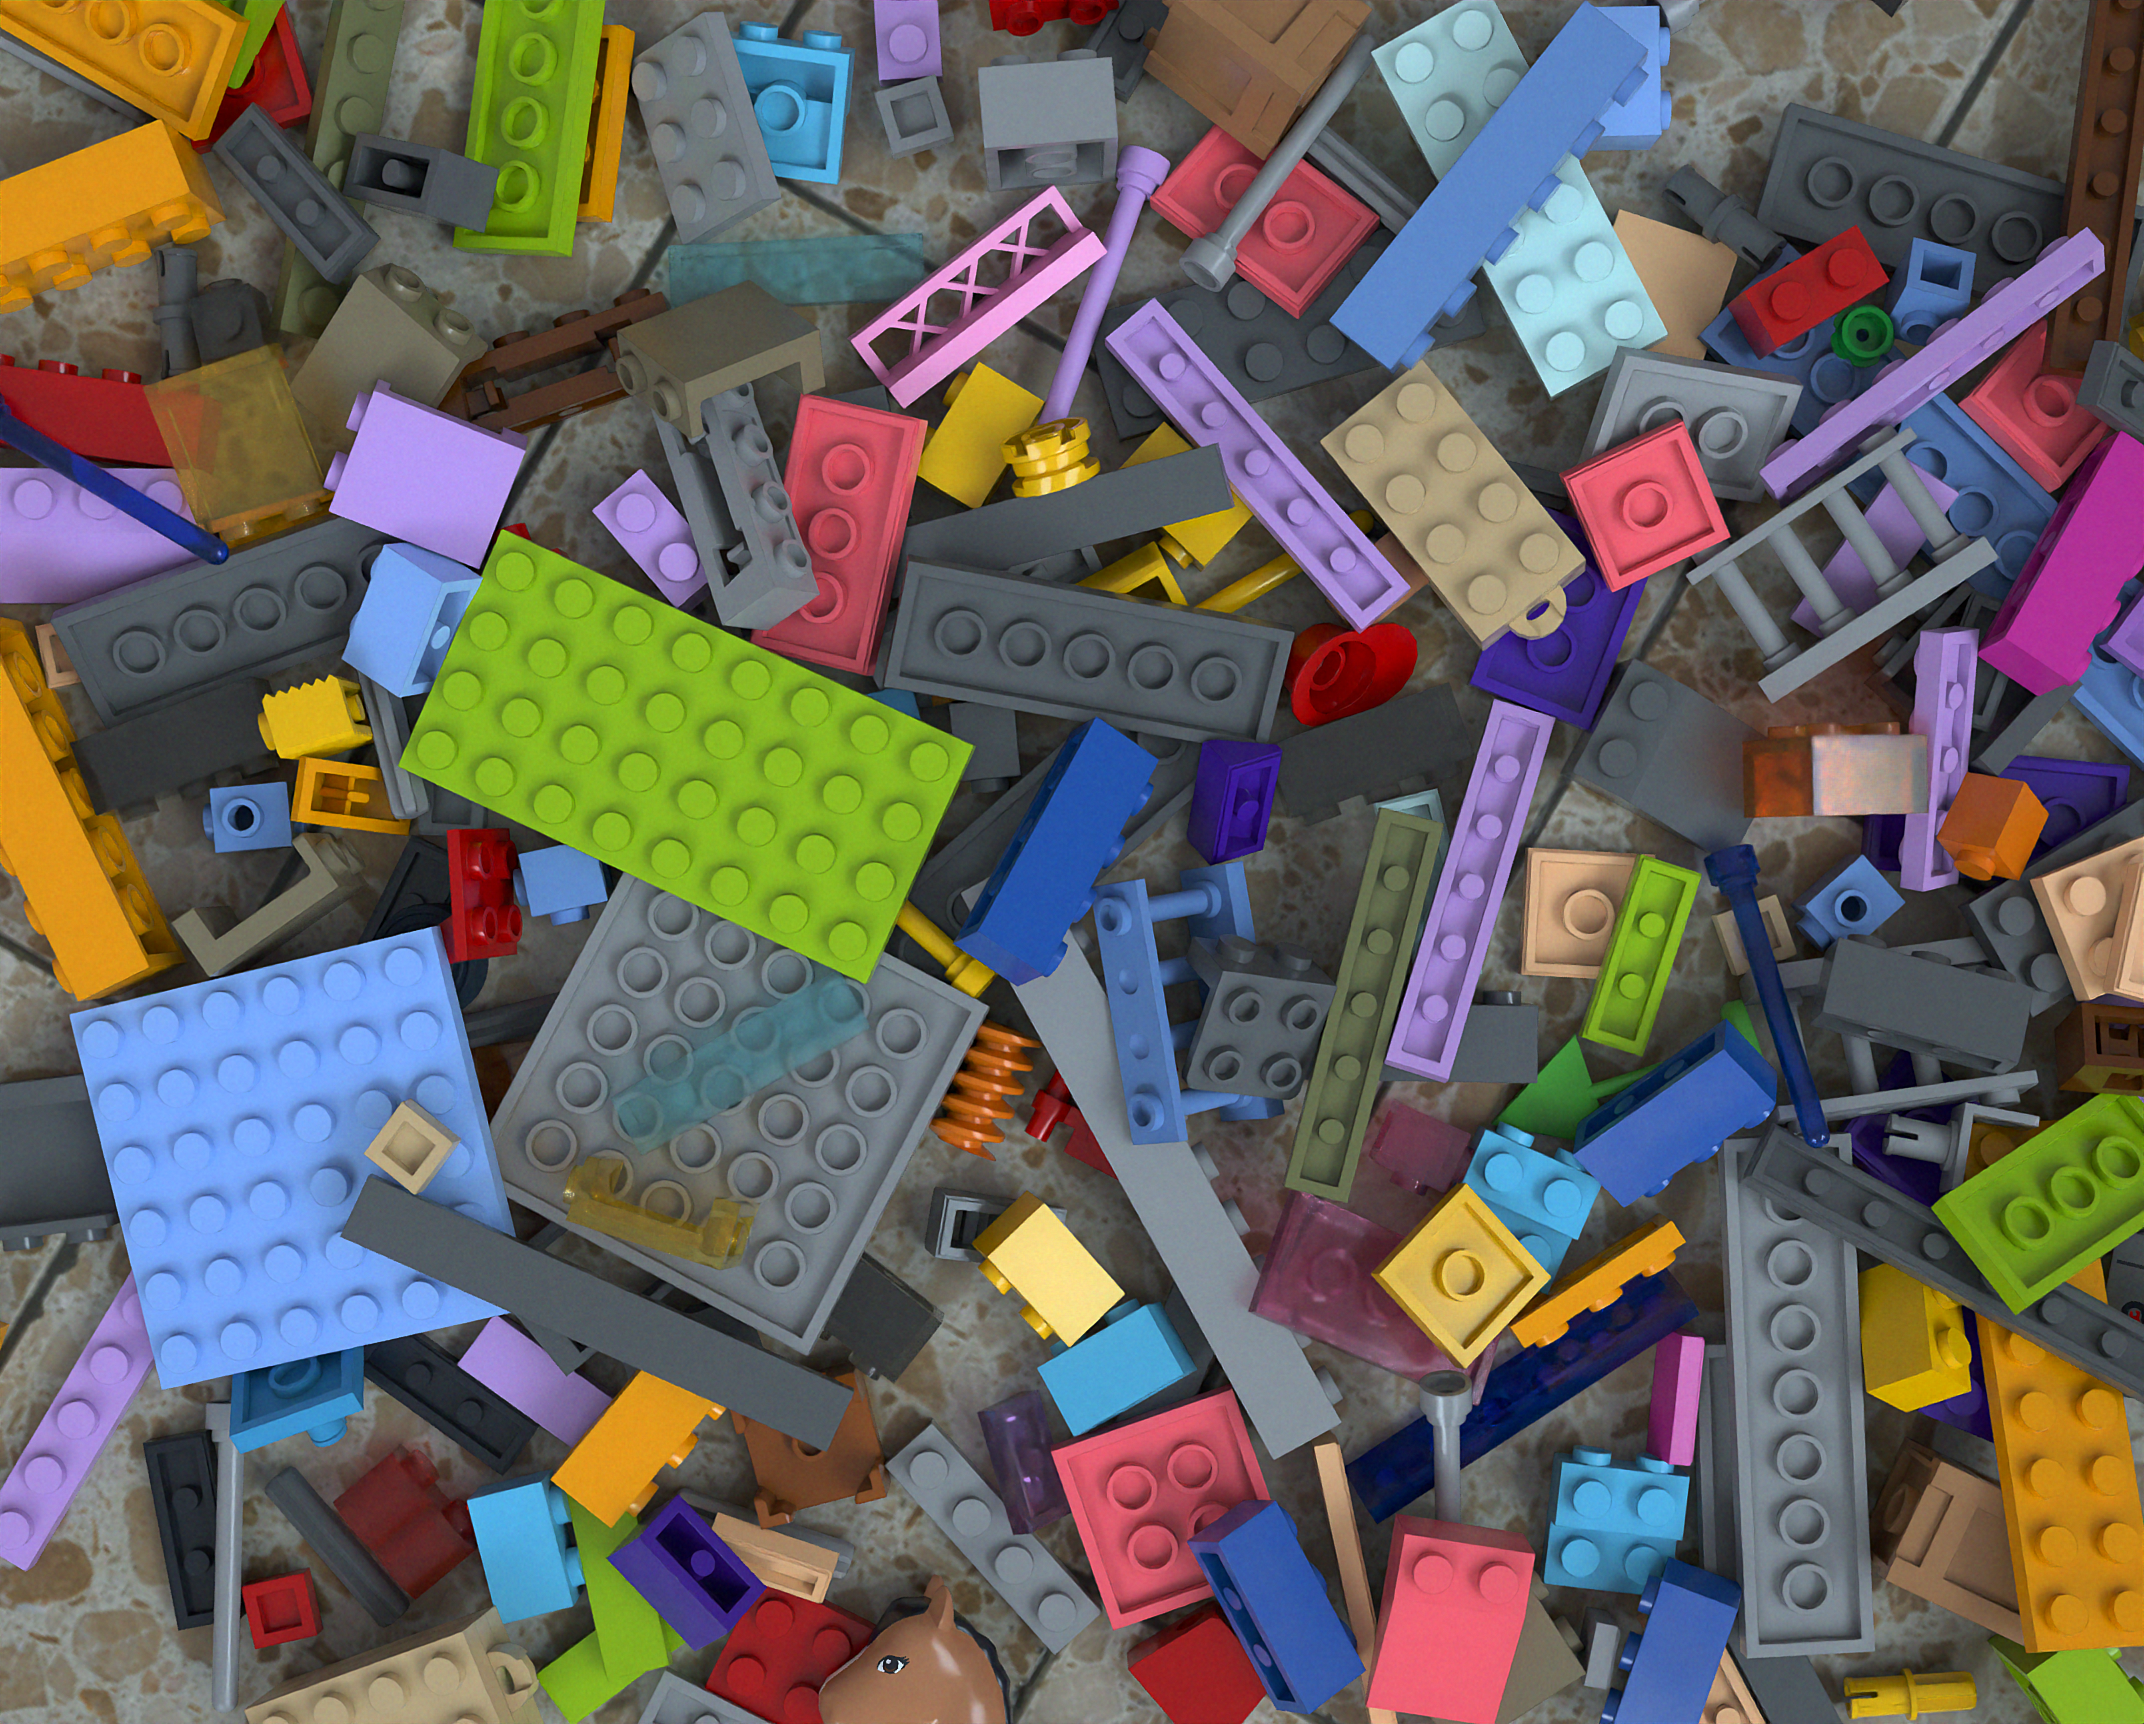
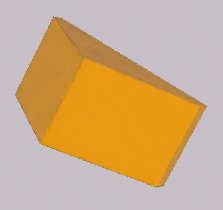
M300 756L290 821L409 836L411 819H396L392 815L379 767Z

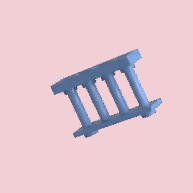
M1243 861L1179 871L1183 891L1152 897L1147 896L1145 878L1092 887L1097 890V895L1093 902V910L1133 1145L1188 1140L1184 1116L1219 1107L1221 1122L1267 1119L1285 1114L1282 1099L1192 1088L1180 1090L1174 1051L1190 1048L1200 1019L1169 1026L1163 987L1198 980L1202 1009L1204 1008L1210 988L1185 960L1186 956L1158 961L1152 926L1154 922L1187 916L1191 941L1193 936L1219 940L1222 934H1232L1243 937L1257 945Z

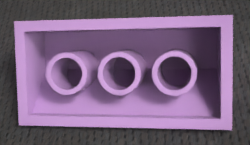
M0 468V604H75L221 552V538L215 520L221 518V478L201 469Z

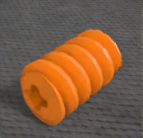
M986 1019L974 1038L977 1041L975 1046H970L963 1060L967 1064L966 1069L958 1070L952 1081V1084L957 1088L956 1093H946L940 1104L947 1111L946 1117H933L929 1128L938 1135L939 1139L979 1157L996 1161L995 1156L983 1146V1143L1004 1142L1006 1135L993 1122V1119L1014 1118L1016 1113L1014 1108L1002 1096L1022 1095L1024 1093V1085L1012 1075V1072L1033 1071L1034 1062L1021 1050L1023 1047H1043V1042L1019 1030Z

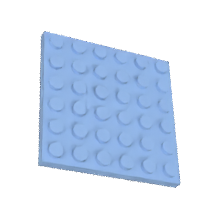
M440 925L69 1014L162 1390L511 1313L340 1237L370 1174L405 1188L364 1155V1152L401 1102L408 1099L414 1100L462 1139L426 1189L418 1194L516 1237Z

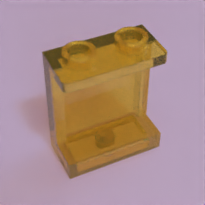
M280 343L265 345L143 387L201 537L221 531L223 539L227 543L262 531L258 518L282 510L286 522L316 513L323 510L320 497L334 492L323 488L325 479L283 373V370L289 368Z
M588 1155L584 1166L576 1164L573 1167L563 1193V1203L570 1205L566 1221L717 1270L740 1266L760 1203L738 1196L715 1197L705 1228L615 1198L614 1190L624 1162L622 1159L613 1156Z

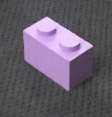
M639 469L592 510L674 607L689 613L711 594L687 518L656 482L642 469ZM724 563L728 576L734 574Z

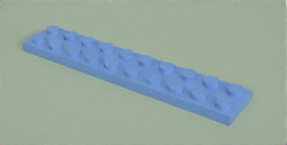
M1788 243L1782 249L1783 253L1776 263L1765 273H1758L1738 295L1802 256ZM1727 306L1697 337L1707 347V352L1718 363L1791 375L1799 380L1804 387L1788 430L1799 441L1819 427L1820 418L1833 405L1844 399L1854 401L1873 387L1872 382L1874 378L1888 364L1898 359L1909 360L1894 344L1889 353L1880 356L1877 364L1867 368L1854 367L1849 359H1840L1834 353L1830 342V337L1835 332L1833 321L1837 315L1761 360H1758ZM1858 330L1856 337L1859 341L1864 342L1867 339V333L1864 330ZM1940 392L1894 426L1898 434L1911 426L1917 435L1915 440L1900 450L1905 457L1959 492V496L1945 513L1946 518L1958 535L1965 532L1971 542L1981 535L1985 536L1999 557L1965 580L1975 588L1974 590L2005 600L2059 503L1945 393ZM1859 452L1832 473L1836 476L1864 457L1863 454ZM1877 464L1846 486L1864 504L1868 505L1887 478ZM1927 538L1916 554L1931 568L1936 565V562L1930 555L1935 549ZM2133 577L2130 581L2123 584L2116 597L2121 602V607L2116 617L2104 631L2095 635L2087 651L2092 654V660L2087 670L2079 678L2083 685L2074 693L2069 701L2144 773V680L2099 647V644L2144 586Z

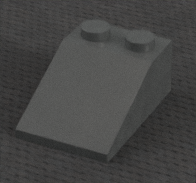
M1631 658L1619 663L1602 695L1589 730L1582 732L1560 774L1717 859L1730 864L1789 751L1693 689L1645 663Z

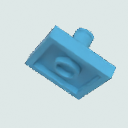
M364 1345L233 1374L229 1437L239 1453L243 1454L307 1431L311 1441L317 1447L330 1446L344 1437L347 1431V1419L345 1416L364 1410Z

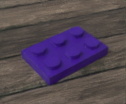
M1543 506L1586 559L1585 572L1563 588L1566 595L1567 609L1562 624L1555 632L1544 638L1529 640L1517 636L1510 630L1485 651L1480 649L1467 685L1527 709L1555 717V720L1586 731L1591 726L1649 576L1612 593L1605 584L1579 520ZM1544 603L1531 613L1527 619L1533 620L1541 616L1548 609L1549 603Z

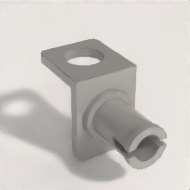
M1967 1102L1952 1108L1951 1118L1947 1125L1900 1117L1897 1114L1890 1113L1884 1132L1908 1136L1911 1139L1891 1135L1889 1138H1883L1882 1152L1885 1155L1893 1154L1939 1163L1940 1170H1942L1939 1192L1948 1194L1963 1184L1973 1122L2028 1131L2039 1127L2040 1117Z

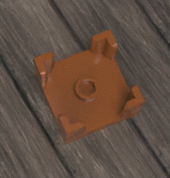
M859 1359L815 1370L854 1388V1394L827 1452L730 1410L736 1434L744 1432L758 1484V1490L754 1496V1504L761 1530L793 1521L797 1510L855 1496L856 1504L887 1497L891 1479L889 1471L885 1467L886 1460Z

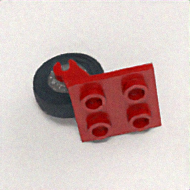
M509 828L447 830L451 906L425 903L404 908L391 916L382 925L375 937V940L440 925L461 1010L477 997L484 986L488 973L489 958L518 954L517 942L522 936L523 921L519 907L514 904L513 870L518 869L519 859L517 848L514 842L510 840Z

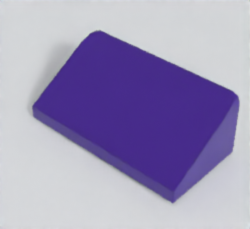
M1218 739L1207 740L1202 743L1187 828V839L1210 866L1263 850L1283 752L1278 745Z

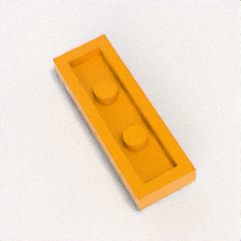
M602 25L576 222L612 223L636 32L623 25Z
M1658 1213L1552 1283L1548 1295L1542 1292L1534 1295L1507 1324V1327L1524 1348L1534 1342L1537 1347L1546 1346L1569 1330L1570 1326L1567 1320L1587 1307L1591 1312H1596L1617 1300L1623 1293L1620 1285L1640 1272L1644 1277H1649L1666 1268L1676 1259L1673 1250L1686 1243L1673 1221Z

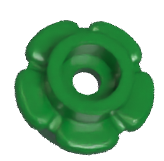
M1864 304L1859 308L1849 306L1839 312L1833 321L1835 332L1830 337L1832 349L1837 357L1842 360L1849 359L1854 367L1867 368L1879 362L1882 354H1887L1892 349L1895 339L1892 322L1888 315L1875 305ZM1858 330H1864L1867 333L1866 341L1862 342L1857 339L1856 333Z

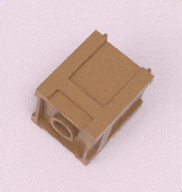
M1162 0V3L1169 8V14L1160 32L1151 27L1145 37L1143 45L1150 52L1143 64V68L1265 161L1281 139L1296 123L1335 68L1341 63L1373 9L1361 0Z
M1905 1436L1895 1456L1896 1461L1869 1516L1871 1562L1880 1567L1878 1574L1884 1580L2025 1646L2000 1481Z

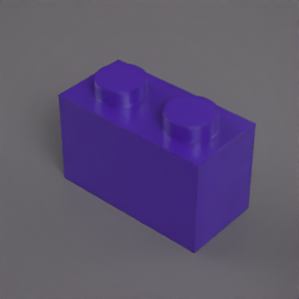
M679 1494L647 1514L607 1557V1560L694 1651L729 1633L767 1588Z

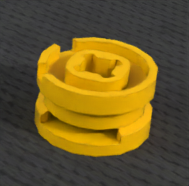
M1068 417L1039 424L1018 432L1000 443L999 447L1003 460L1008 464H1012L1015 475L1020 477L1012 484L1014 495L1028 498L1057 492L1086 481L1099 473L1102 469L1099 459L1087 456L1090 451L1086 440L1090 437L1091 432L1086 418Z

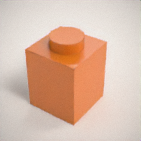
M1967 772L1936 839L1953 858L1955 868L1961 873L1983 881L1990 880L1992 876L2019 881L2049 813L2026 782Z

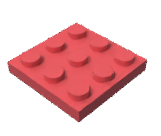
M1231 1383L1050 1446L1054 1463L1113 1631L1215 1596L1187 1541L1243 1500H1271Z

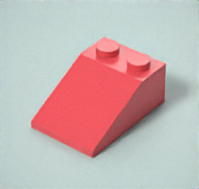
M1396 1514L1365 1698L1366 1707L1474 1724H1495L1525 1620L1535 1553L1523 1533Z

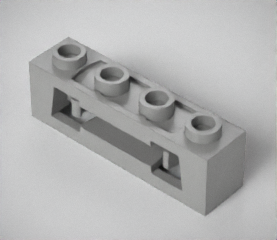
M745 383L702 401L700 412L703 434L692 439L688 438L692 445L697 443L701 455L686 452L681 432L671 423L662 421L651 408L722 625L768 631L820 595L811 568V558L803 545L793 516L792 502L784 489L772 454V443L762 425L753 398L754 391L751 383ZM731 549L727 552L728 560L738 564L740 573L731 582L719 550Z

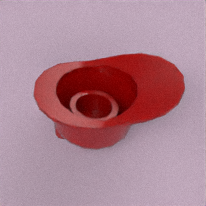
M1329 622L1311 625L1302 631L1292 642L1283 679L1284 686L1291 694L1292 713L1301 724L1314 727L1327 724L1335 719L1369 711L1386 703L1402 690L1413 674L1418 658L1416 639L1408 628L1395 622L1369 625L1360 634L1355 629L1350 630Z

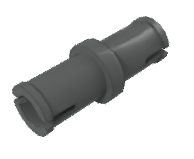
M1689 164L1681 167L1666 185L1668 189L1663 191L1662 198L1674 204L1702 226V236L1711 243L1716 244L1721 241L1753 266L1754 270L1759 274L1769 270L1783 253L1782 249L1787 245V240L1775 234L1745 210L1747 207L1746 202L1736 194L1725 195L1699 175Z
M186 248L156 250L154 256L157 262L159 306L154 307L152 313L153 323L160 325L161 380L165 381L167 377L203 381L200 325L206 323L205 309L198 305L196 267L198 254L195 250Z

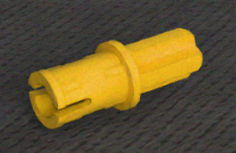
M1901 1668L1900 1675L1862 1678L1844 1677L1843 1679L1844 1697H1871L1851 1699L1850 1703H1845L1849 1719L1905 1714L1907 1720L1910 1721L1916 1720L1918 1713L1972 1710L1976 1707L1977 1702L1976 1684L1971 1673L1967 1671L1912 1674L1909 1668Z

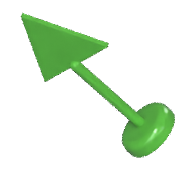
M1737 998L1724 1003L1719 1011L1720 1022L1726 1018L1763 1056L1742 999ZM1574 1032L1540 1068L1537 1083H1526L1491 1121V1125L1498 1126L1499 1122L1502 1121L1523 1131L1575 1140L1577 1123L1600 1107L1599 1098L1625 1090L1664 1061L1592 1084Z

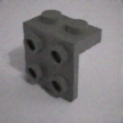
M1222 934L1219 940L1193 936L1185 960L1208 985L1210 990L1182 1069V1078L1190 1088L1282 1100L1293 1099L1300 1093L1338 987L1313 961L1314 956L1309 950L1288 942H1279L1275 948L1258 946L1243 937L1232 934Z

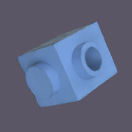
M1913 237L1886 290L1883 311L1892 322L1895 339L1926 347L1929 336L1939 326L1953 318L1961 319L1970 304L1976 253Z
M277 782L209 789L211 803L204 805L203 825L207 839L214 841L215 853H239L295 847L292 840L301 833H307L306 823L290 821L296 782Z
M566 844L518 854L521 868L513 870L514 887L520 905L522 907L529 905L532 917L550 914L552 926L589 919L588 906L608 902L615 890L609 864Z
M1846 854L1791 903L1790 906L1802 918L1796 923L1798 930L1816 949L1823 952L1838 937L1847 939V936L1850 934L1869 936L1906 902L1863 854Z

